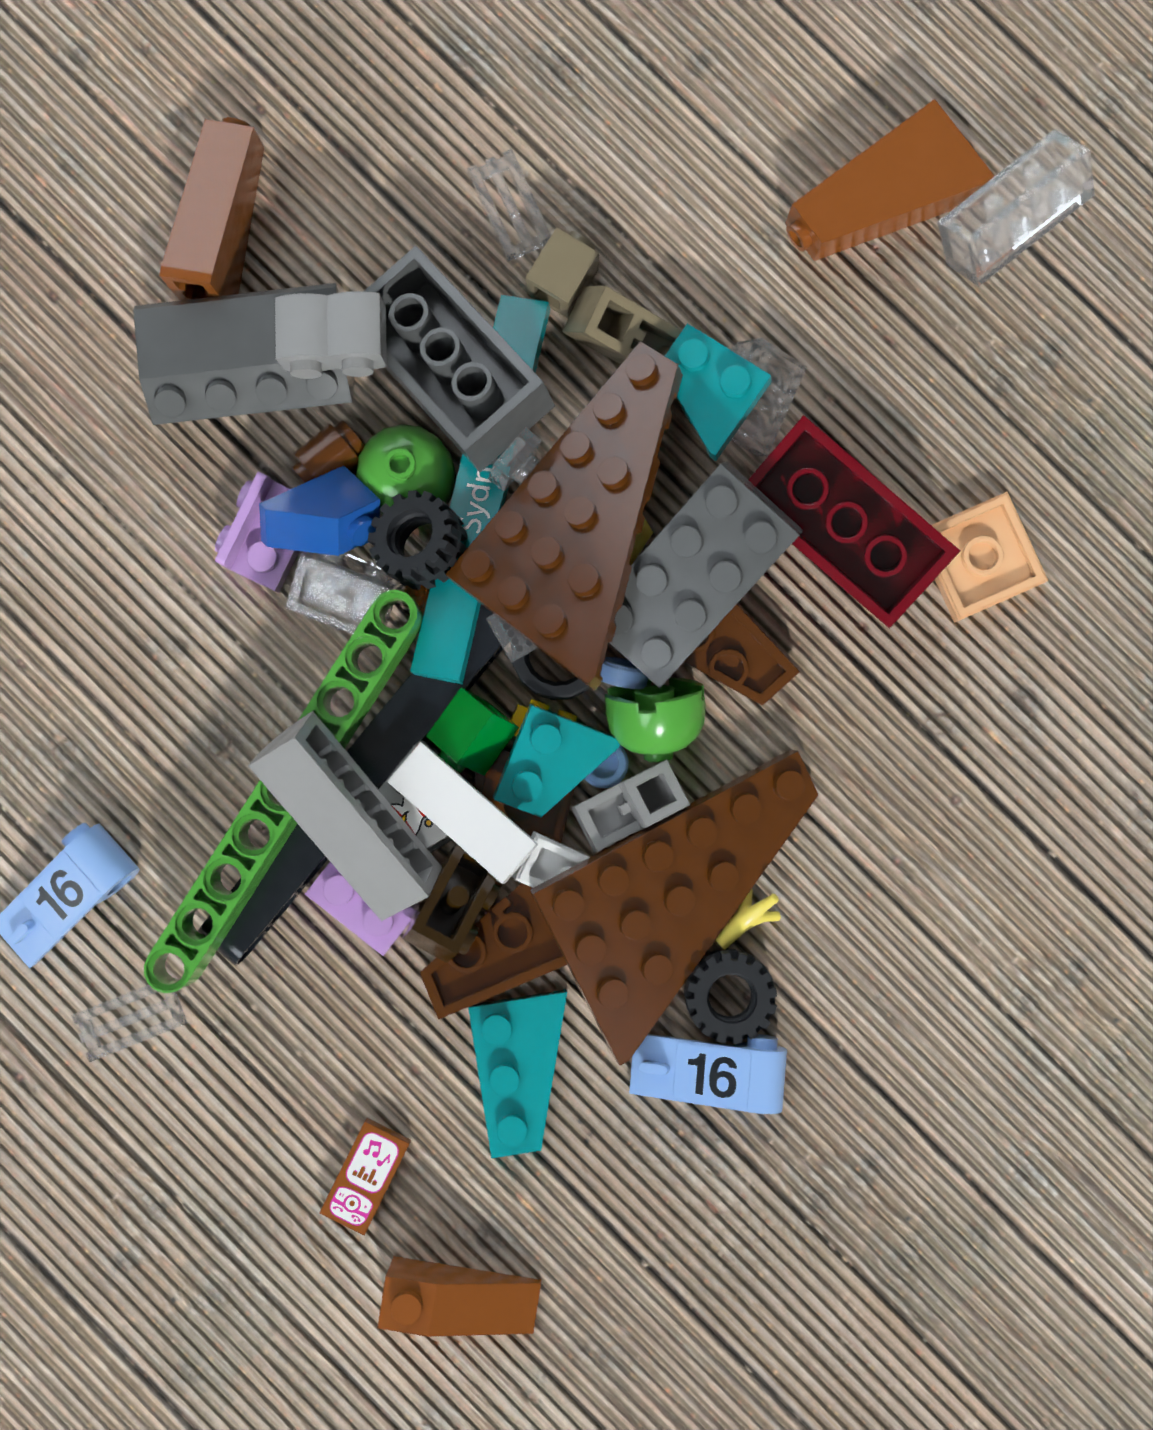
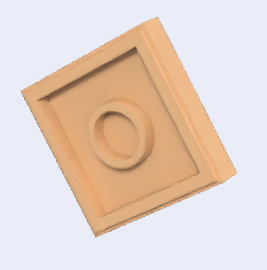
M1008 492L932 524L937 531L961 550L935 579L954 623L1048 582V578Z

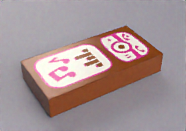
M366 1118L319 1213L365 1236L411 1139Z

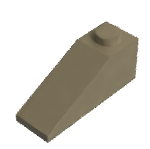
M604 285L582 287L562 332L598 353L622 364L640 341L665 356L682 330Z

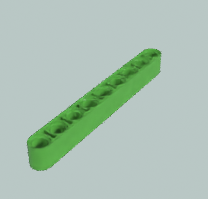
M388 590L381 593L373 601L298 719L300 720L313 711L344 749L420 631L423 613L419 605L407 593L400 590ZM395 604L408 605L410 609L408 622L398 629L388 628L385 623L387 610ZM369 646L379 647L382 653L380 666L373 672L363 673L358 666L359 654ZM348 689L354 697V706L347 715L337 717L332 712L331 699L337 691ZM261 780L254 788L147 956L144 964V976L147 983L154 990L161 993H173L194 983L202 975L298 824ZM256 820L263 821L269 829V840L261 849L255 847L248 837L250 825ZM227 864L235 866L241 874V884L235 892L227 890L221 882V872ZM199 908L206 910L213 920L212 930L207 936L200 934L193 925L194 914ZM170 953L177 955L184 964V973L181 979L171 977L165 968V961Z

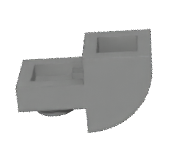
M665 760L571 807L595 853L672 815L690 804L668 760Z

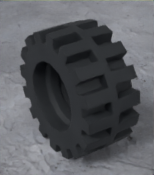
M417 490L408 491V498L401 494L392 497L394 504L390 507L385 503L379 509L383 513L382 517H374L371 523L376 531L368 534V542L374 546L369 551L371 557L377 561L376 565L391 578L412 589L420 590L421 585L427 589L436 587V579L443 583L446 582L449 578L445 574L454 566L458 556L462 555L467 549L461 542L468 539L467 531L462 527L464 523L440 498L435 497L432 493L424 491L421 495ZM432 524L431 539L425 549L417 555L405 557L404 547L410 534L419 526Z
M726 948V950L710 952V955L700 960L688 977L684 987L685 1004L694 1024L706 1036H710L721 1043L731 1041L733 1044L743 1043L742 1040L748 1036L751 1040L759 1036L758 1032L762 1028L766 1030L771 1023L769 1019L772 1014H775L777 1007L775 1004L777 990L769 971L755 957L736 949ZM725 975H737L745 979L751 990V1000L747 1008L735 1016H723L717 1013L711 1007L709 1001V991L713 983Z

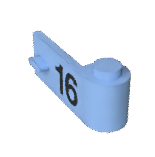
M83 823L69 832L61 841L65 848L0 913V935L29 968L35 966L95 905L114 895L139 872L138 866L101 824L89 827L87 823Z
M648 1034L632 1056L629 1094L750 1113L778 1114L783 1109L787 1049L778 1046L777 1037L758 1034L759 1036L752 1040L748 1036L747 1042L738 1043L734 1046Z

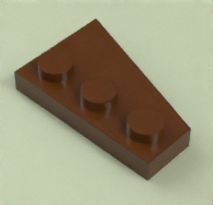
M738 604L733 607L684 661L762 706L800 672Z
M521 883L475 924L479 931L465 955L458 952L447 963L436 957L420 971L438 1020L567 965L530 892L532 887Z

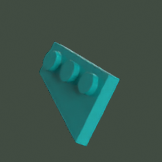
M568 989L477 1003L468 1007L491 1159L536 1152L542 1149Z

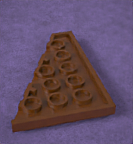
M641 341L460 556L454 566L445 574L454 584L594 691L603 680L600 676L608 642H613L617 627L615 622L616 613L622 607L632 570L629 562L637 533L641 534L645 520L644 507L651 498L660 463L657 456L664 430L669 429L672 418L671 404L678 395L683 376L677 363Z
M790 749L690 803L689 806L634 833L530 889L614 1059L620 1066L628 1062L818 797V792L799 751Z

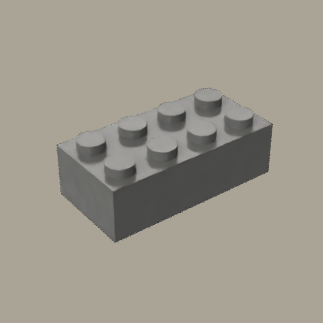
M414 246L364 291L380 293L386 306L387 367L385 368L479 472L485 469L555 407L544 382L417 246Z
M729 462L721 463L631 565L632 570L623 604L615 617L617 627L613 642L609 643L660 688L804 530Z

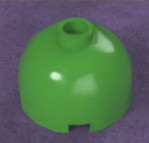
M406 424L383 428L371 437L359 454L356 477L380 499V508L385 503L391 507L394 504L392 497L398 494L408 498V491L417 490L421 495L424 491L432 493L444 503H449L453 495L457 476L452 456L442 441L420 426Z
M669 677V686L662 685L659 688L656 685H651L652 681L648 678L647 686L644 689H629L618 686L608 688V694H605V707L610 732L620 745L631 752L643 754L645 761L663 762L671 760L674 757L673 752L686 748L699 736L704 725L706 710L704 686L702 683L691 679Z

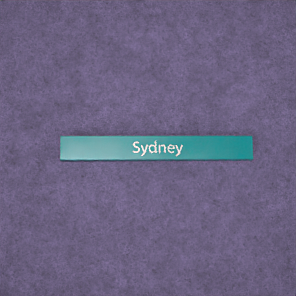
M501 295L493 328L536 373L551 310L549 302ZM520 438L481 472L462 454L450 508L464 523L462 527L467 531L468 539L461 542L467 548L505 504ZM436 579V587L430 588L410 672L417 676L463 684L481 603L454 584L450 579L444 583Z

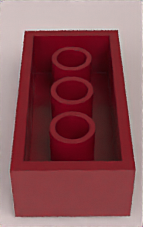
M804 415L748 479L804 530L792 545L889 629L961 551Z

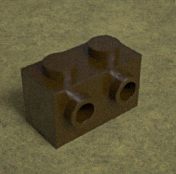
M456 843L444 860L429 897L422 901L402 939L446 963L456 956L458 952L465 955L479 931V928L473 925L481 908L487 911L490 909L500 892L502 884L496 881L492 874Z

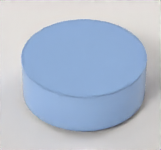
M619 657L605 658L600 672V676L603 678L602 682L629 689H644L647 686L648 677L628 659Z
M620 745L614 753L585 778L586 782L597 788H610L620 783L627 773L629 763L628 756L623 747Z

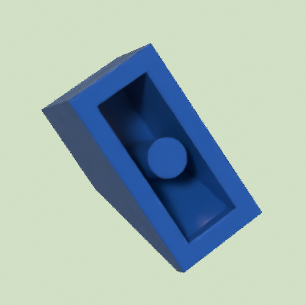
M341 466L259 503L261 541L267 547L340 556L368 543V534L376 531L371 523L374 517L380 518V499L345 466Z

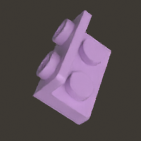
M257 472L253 482L248 480L238 495L236 505L240 509L232 525H226L217 538L215 552L218 554L215 562L232 572L279 593L299 551L267 547L261 541L259 503L290 489L274 482L268 475Z
M329 862L305 893L306 896L382 956L387 953L409 925L420 906L416 903L381 921L331 862Z

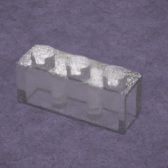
M1054 129L938 221V227L946 264L979 287L1094 196L1090 149Z

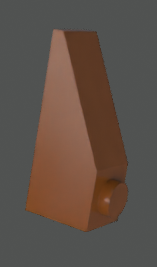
M393 1256L385 1277L377 1329L427 1337L533 1334L541 1280Z

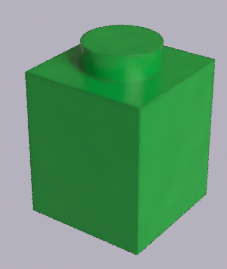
M461 687L426 737L441 749L438 756L455 771L462 773L465 768H468L485 776L519 727L491 703Z

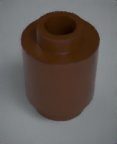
M344 420L334 427L329 424L293 453L299 462L292 468L304 483L341 466H345L351 472L358 465L359 454L363 450L364 444Z

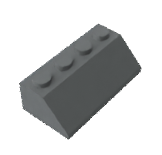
M330 283L134 306L133 314L139 381L152 424L159 425L352 403L355 377L343 374L342 369L322 371V376L314 379H301L291 376L290 371H284L276 360L275 297L303 293L330 295L338 293L337 284Z

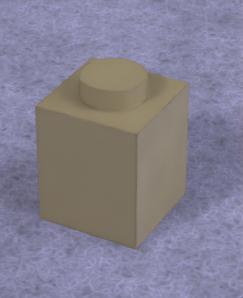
M556 227L525 277L527 295L536 300L549 302L551 309L569 318L582 287L589 286L599 270V252L595 250V245L578 232L571 231L570 234H567Z

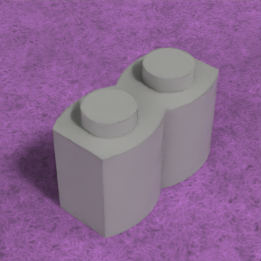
M351 291L330 295L303 293L275 297L276 360L284 371H290L291 376L301 379H314L321 377L322 371L342 369V373L347 376L365 377L372 375L374 369L387 367L386 306L380 293Z

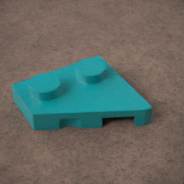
M687 323L665 354V357L678 364L683 376L677 399L690 424L694 426L702 440L709 457L717 461L769 387L772 379L771 375Z
M529 704L493 794V799L542 817L614 753L620 744L610 734Z

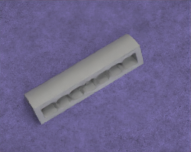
M313 711L279 734L250 762L249 768L381 921L429 897L442 866Z

